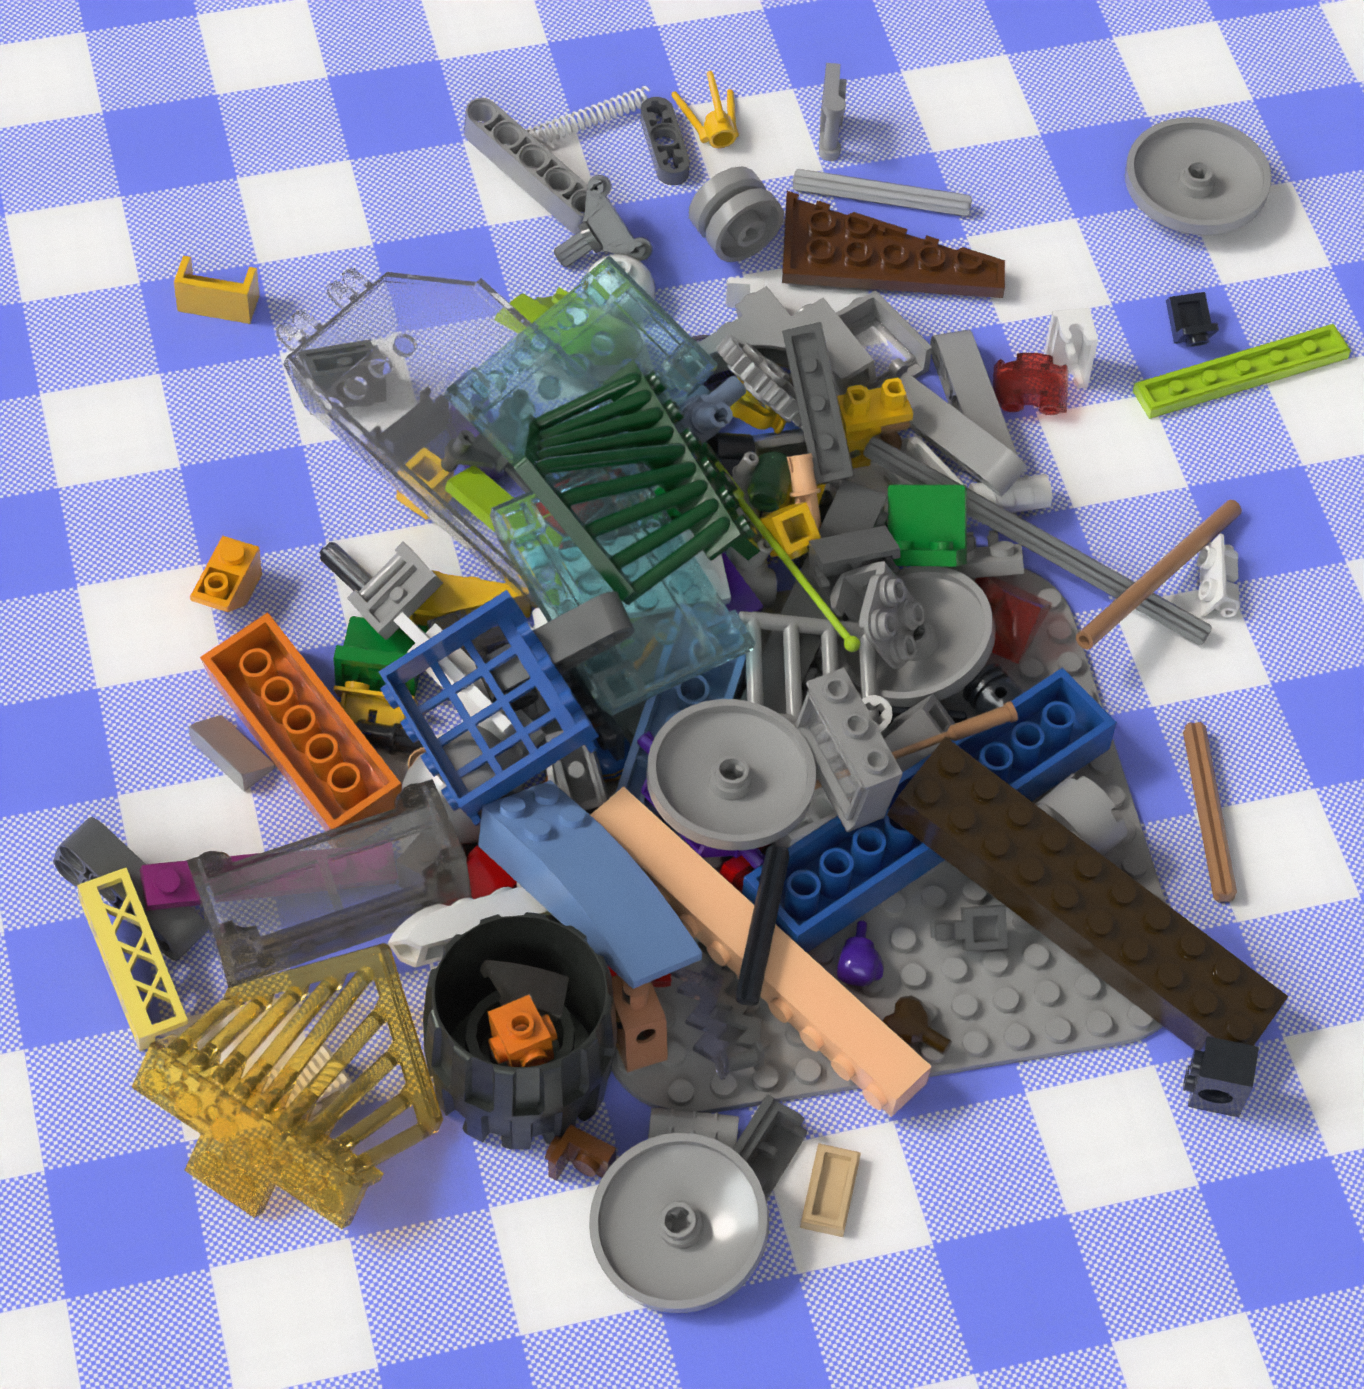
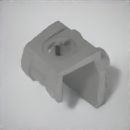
M884 561L871 563L841 574L830 595L831 609L837 616H843V613H845L850 622L859 623V627L861 629L864 628L868 641L885 662L893 669L902 668L916 654L913 634L914 630L924 622L925 614L922 604L915 600L906 589L904 582L897 578Z

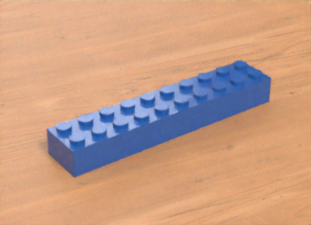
M1062 667L1011 701L1018 715L1017 721L1012 723L1006 722L958 741L951 740L1032 802L1071 774L1108 751L1117 722ZM930 755L903 772L884 818L846 832L837 815L787 848L790 858L776 925L805 952L808 953L945 860L887 816L898 795ZM763 865L746 875L743 881L742 894L754 905Z

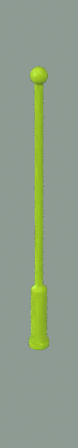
M720 461L715 464L720 472L724 470L737 487L733 494L741 505L740 508L844 639L845 649L849 652H856L861 645L859 638L851 636L747 504L744 500L745 494Z

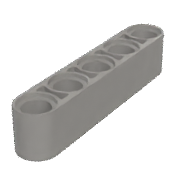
M487 98L471 100L466 107L464 134L467 140L574 234L580 232L578 226L583 223L584 214L581 212H585L588 184L496 103Z
M970 330L933 335L930 343L932 346V359L948 403L1017 455L972 332Z
M905 372L900 377L913 410V420L910 421L911 426L909 428L1002 497L1028 468L1025 462L1007 446L910 374Z

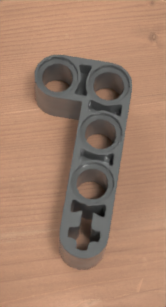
M615 591L598 595L534 629V632L560 674L626 640L635 631L618 592ZM510 643L482 658L483 661L487 663L511 647ZM515 656L491 672L504 695L531 679L518 656ZM482 677L481 680L491 702L497 701L484 677ZM536 688L512 702L510 705L513 710L524 709L537 701L539 695Z
M89 817L58 846L53 863L58 872L74 886L127 868L158 947L170 959L179 960L208 932L206 922L191 906L146 911L140 877V868L146 864L99 820ZM122 882L98 890L113 907L121 909L127 896ZM130 904L127 913L135 916ZM134 925L141 932L140 927Z

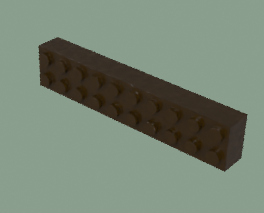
M947 737L942 740L898 795L887 813L888 817L1192 1049L1201 1051L1207 1036L1254 1046L1289 997Z

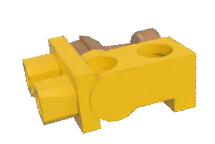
M900 378L887 379L880 388L870 390L862 385L850 386L847 388L846 394L838 395L849 452L859 450L861 454L851 458L853 469L870 466L871 460L866 458L863 453L867 443L873 436L901 450L902 439L897 432L909 429L911 426L910 421L913 420V410Z

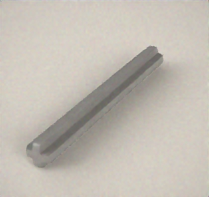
M796 169L793 178V189L796 191L965 217L969 215L972 197L967 194L804 169Z

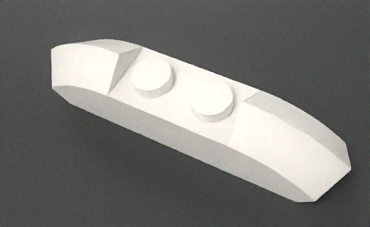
M517 882V888L514 889L503 887L494 891L491 895L473 899L468 897L460 899L451 906L438 903L426 907L405 920L393 933L388 941V945L401 962L416 968L441 961L443 947L456 934H464L480 924L481 919L497 914L501 917L517 916L531 912L544 914L547 919L559 924L562 923Z

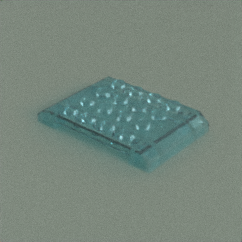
M609 255L583 276L577 287L478 368L472 367L446 389L444 397L512 464L518 423L530 414L536 418L603 386L602 383L633 359L648 373L655 370L668 388L663 392L667 400L672 398L678 406L713 374L719 364ZM610 399V400H607V401H605V402H603V403H601V404H599V405H597V406H595V407H593V408H591V409H589V410H586V411H584V412H582V413H580V414H578V415H576V416H574V417H572V418H575V417H577V416H579V415H582V414H584V413H587V412H589V411H592V410H594V409H597V408H599V407H601V406H604V405H606V404H609V403H611V402H613V401H612L611 399ZM606 467L551 473L545 476L558 491L563 493L569 489L587 485L589 482L585 477L592 472L598 475Z
M644 463L578 470L551 483L558 491L563 493L572 488L648 470ZM649 487L573 505L571 508L582 522L589 524L594 520L656 497V494ZM532 490L491 508L490 518L498 541L548 622L598 595L613 591ZM665 510L601 535L596 539L610 555H614L672 520ZM680 534L621 570L633 582L686 542ZM693 557L630 605L622 602L635 629L634 633L626 640L575 666L598 706L613 716L752 651L756 642L736 610L728 611L698 561Z

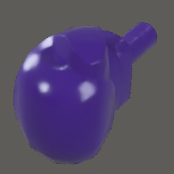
M865 921L857 922L856 935L845 941L838 962V979L852 986H869L873 981L880 980L884 972L881 955L874 949V943L866 938L867 922Z

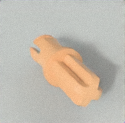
M812 453L789 456L787 461L793 491L789 493L790 497H795V504L807 502L819 531L822 524L817 493L821 492V488H817Z

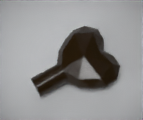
M912 995L900 997L895 1003L894 1013L885 1016L882 1020L907 1044L923 1042L944 1055L952 1043V1040L932 1028L931 1016L927 1007L920 999Z

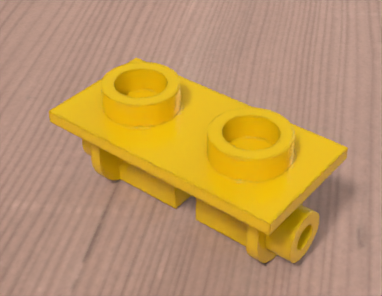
M346 681L345 687L335 685L333 687L337 697H341V702L338 703L355 724H357L359 719L369 721L370 711L377 712L375 723L393 726L394 723H400L406 718L400 707L393 709L383 693L369 690L368 684ZM412 696L416 704L418 705L415 696Z

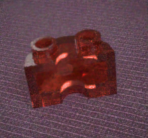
M1017 353V360L1007 363L1002 359L998 360L994 365L993 390L1000 408L1007 412H1019L1024 409L1025 405H1033L1039 407V412L1045 415L1067 413L1068 366L1066 364L1058 366L1053 363V356L1041 353Z

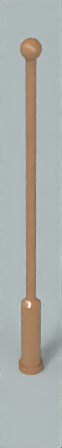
M1009 701L1004 703L1002 707L951 725L947 732L891 753L896 760L941 743L945 737L958 741L1006 722H1015L1018 720V715L1013 703ZM849 769L834 773L837 780L850 776L851 773ZM816 780L814 790L822 787L819 780Z

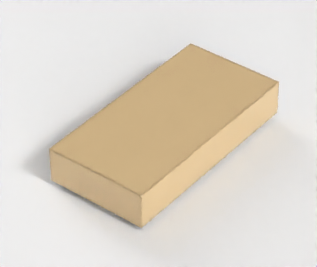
M818 1143L800 1228L839 1237L844 1236L861 1152Z

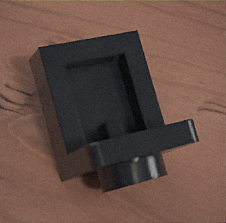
M1205 292L1172 296L1166 300L1174 343L1186 342L1187 347L1204 345L1209 343V338L1219 331L1218 323H1211Z

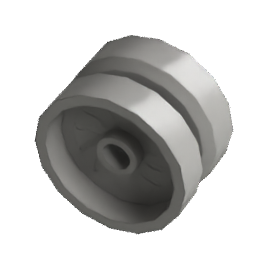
M741 166L724 170L705 182L694 195L689 206L688 218L701 236L706 238L709 246L721 260L736 262L755 255L771 242L783 223L784 210L772 193L766 190L763 182L752 169Z

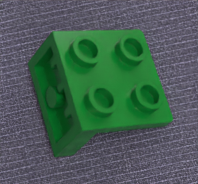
M889 485L888 530L900 547V558L893 559L895 565L957 567L967 564L966 485Z
M350 617L344 645H336L333 657L335 686L345 687L346 681H354L368 684L369 690L381 692L380 688L386 685L379 671L407 654V651L415 642L400 627L386 640L377 633L364 617ZM417 625L425 633L429 630L427 626ZM420 674L404 683L412 696L416 695Z

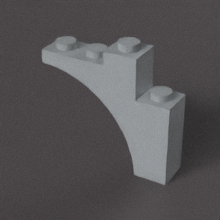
M767 286L757 292L747 294L741 302L735 305L738 319L723 324L717 332L702 341L690 344L684 352L679 354L683 373L692 385L706 377L729 370L727 367L728 363L723 360L724 358L715 349L728 333L739 339L744 345L749 343L766 359L773 360L780 367L790 368L782 331L821 322L836 391L844 395L850 386L862 385L866 387L877 380L874 359L824 297L813 304L803 306L791 317Z

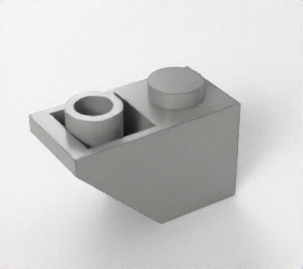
M931 694L897 716L882 734V737L890 751L893 752L947 732L949 726L956 723L936 696ZM940 743L896 759L902 773L930 755Z

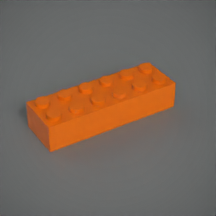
M268 612L200 657L212 683L336 845L354 844L405 809L401 799V782Z

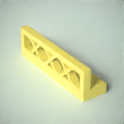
M123 868L77 885L80 904L140 1052L156 1046V1036L187 1025L188 1019L128 870ZM122 882L127 896L121 909L103 903L98 890ZM130 904L135 916L127 913ZM108 914L116 917L113 925L111 924ZM122 920L137 925L141 929L142 935L135 948L117 939L116 932ZM145 942L147 944L150 954L142 951ZM123 952L132 955L128 964ZM138 958L156 966L158 972L151 986L133 979L131 971ZM160 981H162L166 992L157 989ZM139 991L147 993L144 1002L141 999ZM153 996L169 1002L175 1016L152 1025L147 1014V1008Z

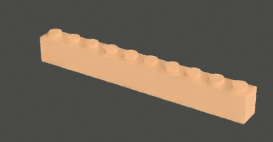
M623 786L590 816L607 830L646 873L678 915L692 938L696 937L707 947L710 957L720 966L727 965L739 979L754 904ZM775 924L760 997L768 1003L771 1013L782 1023L789 1022L799 1032L801 1040L809 1049L815 1052L820 1051L831 1061L834 1071L846 1081L851 1079L862 1090L864 1098L871 1106L878 1110L883 1109L892 1117L927 1084L932 1066Z

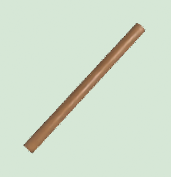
M1227 500L1078 632L1076 635L1078 645L1088 650L1098 643L1204 546L1231 524L1242 512L1239 503L1235 500Z

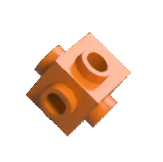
M526 995L488 1012L493 1036L489 1039V1044L499 1064L506 1062L509 1067H531L546 1064L554 1059L552 1041L557 1039L556 1030L547 1014L540 1016L530 995Z

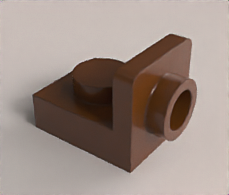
M570 1124L562 1137L555 1136L547 1149L545 1159L548 1160V1177L557 1181L570 1161L584 1175L590 1177L597 1175L602 1178L609 1167L616 1161L617 1148Z

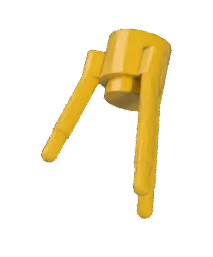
M708 71L707 78L715 110L706 116L704 127L676 91L672 92L671 96L698 132L702 143L709 141L710 146L713 148H725L734 143L739 136L736 126L734 92L732 89L727 90L726 114L722 108L714 73Z

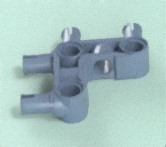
M734 376L726 379L713 392H710L702 384L695 386L682 399L675 401L685 415V418L681 420L685 429L689 426L703 444L719 432L721 428L725 427L727 423L731 422L733 414L730 407L746 394V389L742 382ZM644 463L617 466L624 476L651 470ZM654 487L636 490L638 495H641Z

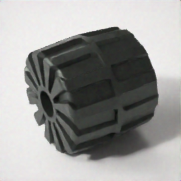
M526 912L524 915L504 917L497 914L481 919L480 924L462 935L456 934L443 947L442 959L438 967L432 969L429 973L423 1014V1036L429 1076H433L437 1103L447 1116L456 1110L465 1118L462 1127L463 1131L481 1142H484L489 1133L501 1135L502 1146L507 1149H530L533 1136L542 1134L544 1141L550 1144L555 1136L562 1137L570 1124L576 1127L577 1117L581 1121H586L596 1113L604 1100L617 1042L615 1003L611 973L604 957L594 952L587 943V936L574 926H564L547 919L546 915ZM526 995H530L540 1016L547 1014L556 1030L557 1039L552 1041L554 1059L546 1064L531 1067H509L506 1062L499 1064L489 1044V1039L493 1036L488 1012Z

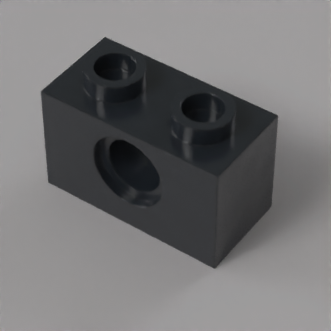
M1207 1036L1201 1051L1194 1049L1191 1063L1186 1068L1183 1091L1190 1092L1188 1107L1239 1118L1253 1088L1259 1047Z

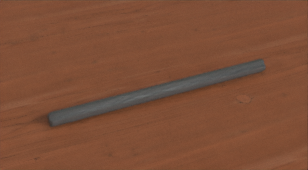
M876 436L869 440L864 449L863 455L866 458L914 485H962ZM967 488V515L1022 544V546L1116 599L1135 583ZM1152 593L1136 608L1139 612L1198 645H1202L1206 641L1212 629L1209 623L1155 593Z

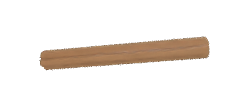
M1190 722L1185 725L1183 736L1213 898L1217 902H1230L1235 899L1237 888L1207 729L1202 722Z

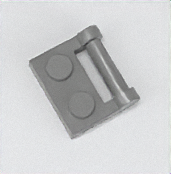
M826 63L821 105L819 156L826 161L837 160L840 156L839 128L842 126L846 107L847 79H840V64Z
M404 541L395 549L397 553L359 592L354 590L347 597L377 633L386 640L399 628L393 620L401 612L409 618L443 584Z

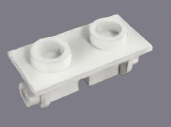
M1220 533L1210 544L1201 549L1197 559V565L1200 569L1198 596L1201 600V617L1204 618L1213 610L1220 611L1224 617H1233L1240 608L1239 585L1231 583L1239 579L1238 553L1234 550L1233 546L1224 545V534Z

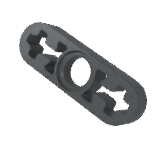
M662 97L648 98L641 105L640 122L657 177L667 185L682 184L688 179L690 160L673 106L667 99ZM654 113H658V116L662 117V123L657 124ZM659 137H669L674 142L669 145H661L655 140ZM673 158L675 169L668 165V159Z

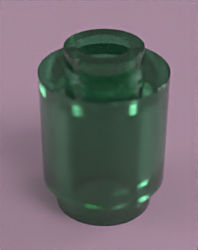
M780 452L761 454L758 457L759 462L753 470L747 492L750 504L760 511L774 512L786 501L791 485V475L787 456Z

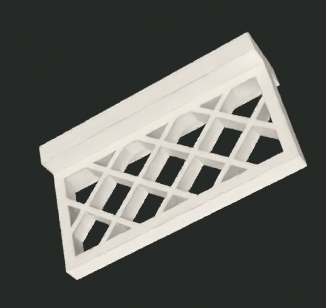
M403 612L393 620L415 642L407 653L443 631L435 623L425 633ZM461 648L438 662L451 685L477 669L474 661ZM431 667L426 669L425 671L442 687ZM481 679L457 693L470 716L475 715L492 704ZM503 709L478 724L492 732L501 741L516 733L515 728ZM521 709L515 711L524 727L533 722ZM540 729L530 735V738L535 746H537L545 738L546 734ZM521 741L517 745L521 748L524 758L529 754V751Z

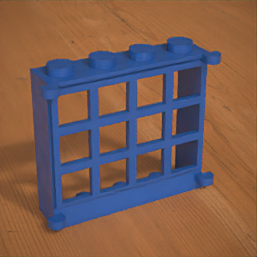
M507 590L379 671L386 685L380 688L381 692L393 709L400 707L406 717L400 722L403 729L413 743L420 740L426 750L421 755L422 761L433 777L440 774L445 782L446 787L441 789L444 798L453 811L460 808L472 820L475 826L481 823V817L478 812L482 810V806L498 800L583 745L586 746L590 754L597 750L593 740L599 737L598 733L517 602ZM498 624L511 647L485 663L472 640ZM462 646H465L478 669L451 685L438 662ZM515 656H518L531 679L504 695L491 672ZM431 667L444 690L418 706L404 683ZM484 677L497 701L475 715L470 716L457 693ZM537 687L551 711L524 727L510 704ZM450 698L463 722L437 738L425 719L424 714ZM503 709L515 728L516 733L490 749L476 725ZM556 719L564 732L537 749L530 735ZM469 730L483 754L456 771L443 746ZM522 741L530 754L503 771L496 757ZM489 763L496 776L469 792L461 778Z

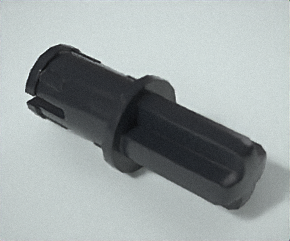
M359 719L356 724L360 731L371 733V735L364 733L363 735L373 747L386 749L390 755H395L397 752L412 754L415 750L424 748L420 740L415 743L411 741L400 723L396 722L391 726Z

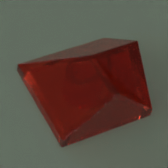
M993 576L976 578L975 583L986 595L995 618L996 635L992 653L1019 664L1050 611L1052 602Z

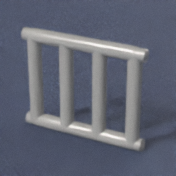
M740 611L738 623L739 626H744L747 701L764 706L761 629L783 631L786 714H779L794 724L798 720L802 709L799 633L821 635L823 675L839 669L837 637L841 636L828 619ZM840 621L849 634L859 638L861 643L859 654L862 699L870 695L878 696L876 650L868 641L864 628L861 629L859 627V623ZM877 708L874 711L868 710L872 719L879 725V710ZM824 724L810 728L811 733L822 734L826 730Z

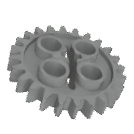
M728 333L715 348L718 354L724 358L723 360L728 363L727 367L744 382L745 389L759 402L761 401L764 406H770L788 423L792 421L803 429L792 377L778 364H775L773 360L766 359L749 343L744 345L739 339Z

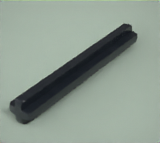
M771 845L766 849L735 993L736 1001L741 1005L756 1006L759 1003L790 858L789 851L785 847Z

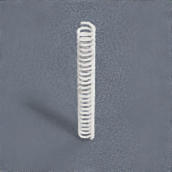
M642 86L641 89L636 88L635 92L630 91L628 94L623 93L622 96L617 95L616 99L612 97L609 101L598 102L597 106L593 104L590 108L579 109L578 113L573 111L571 115L566 114L565 117L554 118L552 122L547 121L546 124L535 125L533 129L528 128L527 132L531 131L535 139L539 142L541 139V142L546 145L547 138L550 142H553V135L555 139L559 140L560 134L562 137L566 136V131L569 135H572V128L578 133L579 127L581 130H585V124L588 128H591L592 123L597 126L598 120L603 124L604 117L607 121H610L611 116L616 119L617 113L622 117L623 110L626 114H629L630 109L635 112L636 106L641 110L642 103L647 99L643 90L646 89L649 92L650 89L646 86ZM574 115L577 116L578 124H577V122H576V120H575V118H574ZM568 117L571 118V125L567 120ZM562 119L564 120L565 128L561 123ZM548 124L551 125V127H552V132H551V130L549 129ZM542 126L545 127L546 136L542 130ZM536 129L539 130L540 139H539L537 133L535 132Z

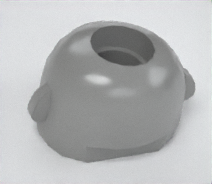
M477 726L490 749L502 742L492 732ZM469 730L443 746L456 771L483 754ZM516 744L497 756L496 759L504 771L521 760L523 755L521 748ZM420 755L407 771L402 783L401 799L403 807L409 812V818L421 823L428 830H432L450 841L462 844L479 843L480 825L475 826L472 820L460 808L453 811L441 792V789L446 787L445 782L440 774L435 777L432 776ZM486 763L479 769L461 777V780L468 791L471 792L496 775L489 763ZM525 782L499 799L523 791Z

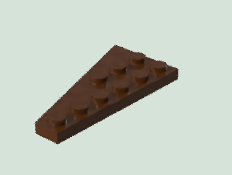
M790 191L786 193L782 283L1003 298L1005 260L965 247L955 250L939 245V239L926 235L925 239L908 235L906 228L856 212L846 215L830 210L831 204L817 201L815 205L799 200V194Z

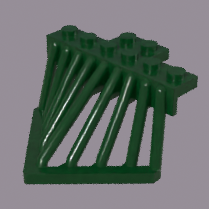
M633 359L602 383L603 386L536 418L530 414L518 423L512 466L612 590L618 592L621 601L626 605H630L701 551H704L710 561L730 547L746 560L751 559L761 551L753 539L757 535L756 529L745 515L739 516L736 511L741 505L733 494L737 490L735 483L724 470L720 472L715 464L720 460L712 447L706 441L702 444L699 437L689 426L685 429L681 422L685 418L683 411L672 398L667 400L663 392L668 388L655 370L648 373ZM610 399H611V400L613 401V402H611V403H609V404H606V405H604V406H601V407H599V408H597V409H594V410H592V411H589V412H587V413H584V414H582V415H579V416H577V417H575V418H572V417H574V416H576V415H578V414H580V413H582V412H584V411H586V410H589V409H591V408H593V407H595V406H597V405H599V404H601V403H603V402H605V401H607V400H610ZM644 463L651 469L650 471L572 488L563 493L558 491L545 476L551 473ZM658 485L666 491V493L594 520L589 524L582 522L571 508L573 505ZM673 507L681 513L679 517L614 555H610L596 539L601 535ZM688 529L692 531L693 538L635 581L631 582L621 570Z

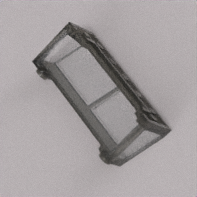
M433 779L404 787L394 801L395 809L235 862H232L231 857L227 853L207 851L198 857L187 860L193 886L228 988L393 933L410 916L431 905L440 903L451 906L460 899L472 898L466 856Z

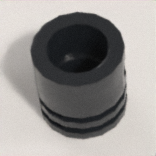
M993 663L984 667L965 686L962 696L980 715L1002 707L1004 703L1014 700L1023 694L1024 691L1002 670L999 664Z

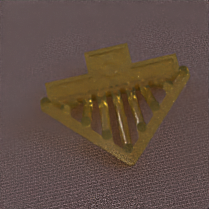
M385 943L228 987L224 997L179 1037L172 1034L150 1043L131 1087L200 1133L184 1171L253 1218L261 1215L277 1185L341 1229L351 1225L367 1188L381 1181L384 1173L375 1166L437 1133L443 1121L390 946ZM357 971L263 1093L262 1091L275 1065L331 996L342 988L348 973ZM321 981L245 1076L241 1078L247 1060L299 1002L305 1000L310 984ZM374 981L379 994L374 1010L367 1015L290 1105L285 1108L301 1072L367 986ZM286 991L271 1007L275 993ZM250 1001L200 1051L198 1050L197 1043L234 1010L245 1005L243 1002ZM269 1010L220 1064L221 1053L263 1012ZM387 1023L393 1040L389 1049L309 1124V1118L320 1096L380 1027ZM400 1064L406 1082L400 1093L334 1140L329 1136L336 1123L395 1066ZM413 1105L418 1121L417 1124L358 1156L352 1152L356 1145Z

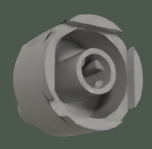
M1071 774L1035 804L1103 856L1127 836V827L1124 819L1122 818L1117 822L1111 813L1116 807L1114 802L1104 790L1085 776L1075 780V774Z

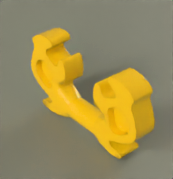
M747 390L746 394L730 407L733 417L739 418L757 429L765 430L771 427L774 429V433L780 434L787 423L770 406H764L761 401L759 402Z

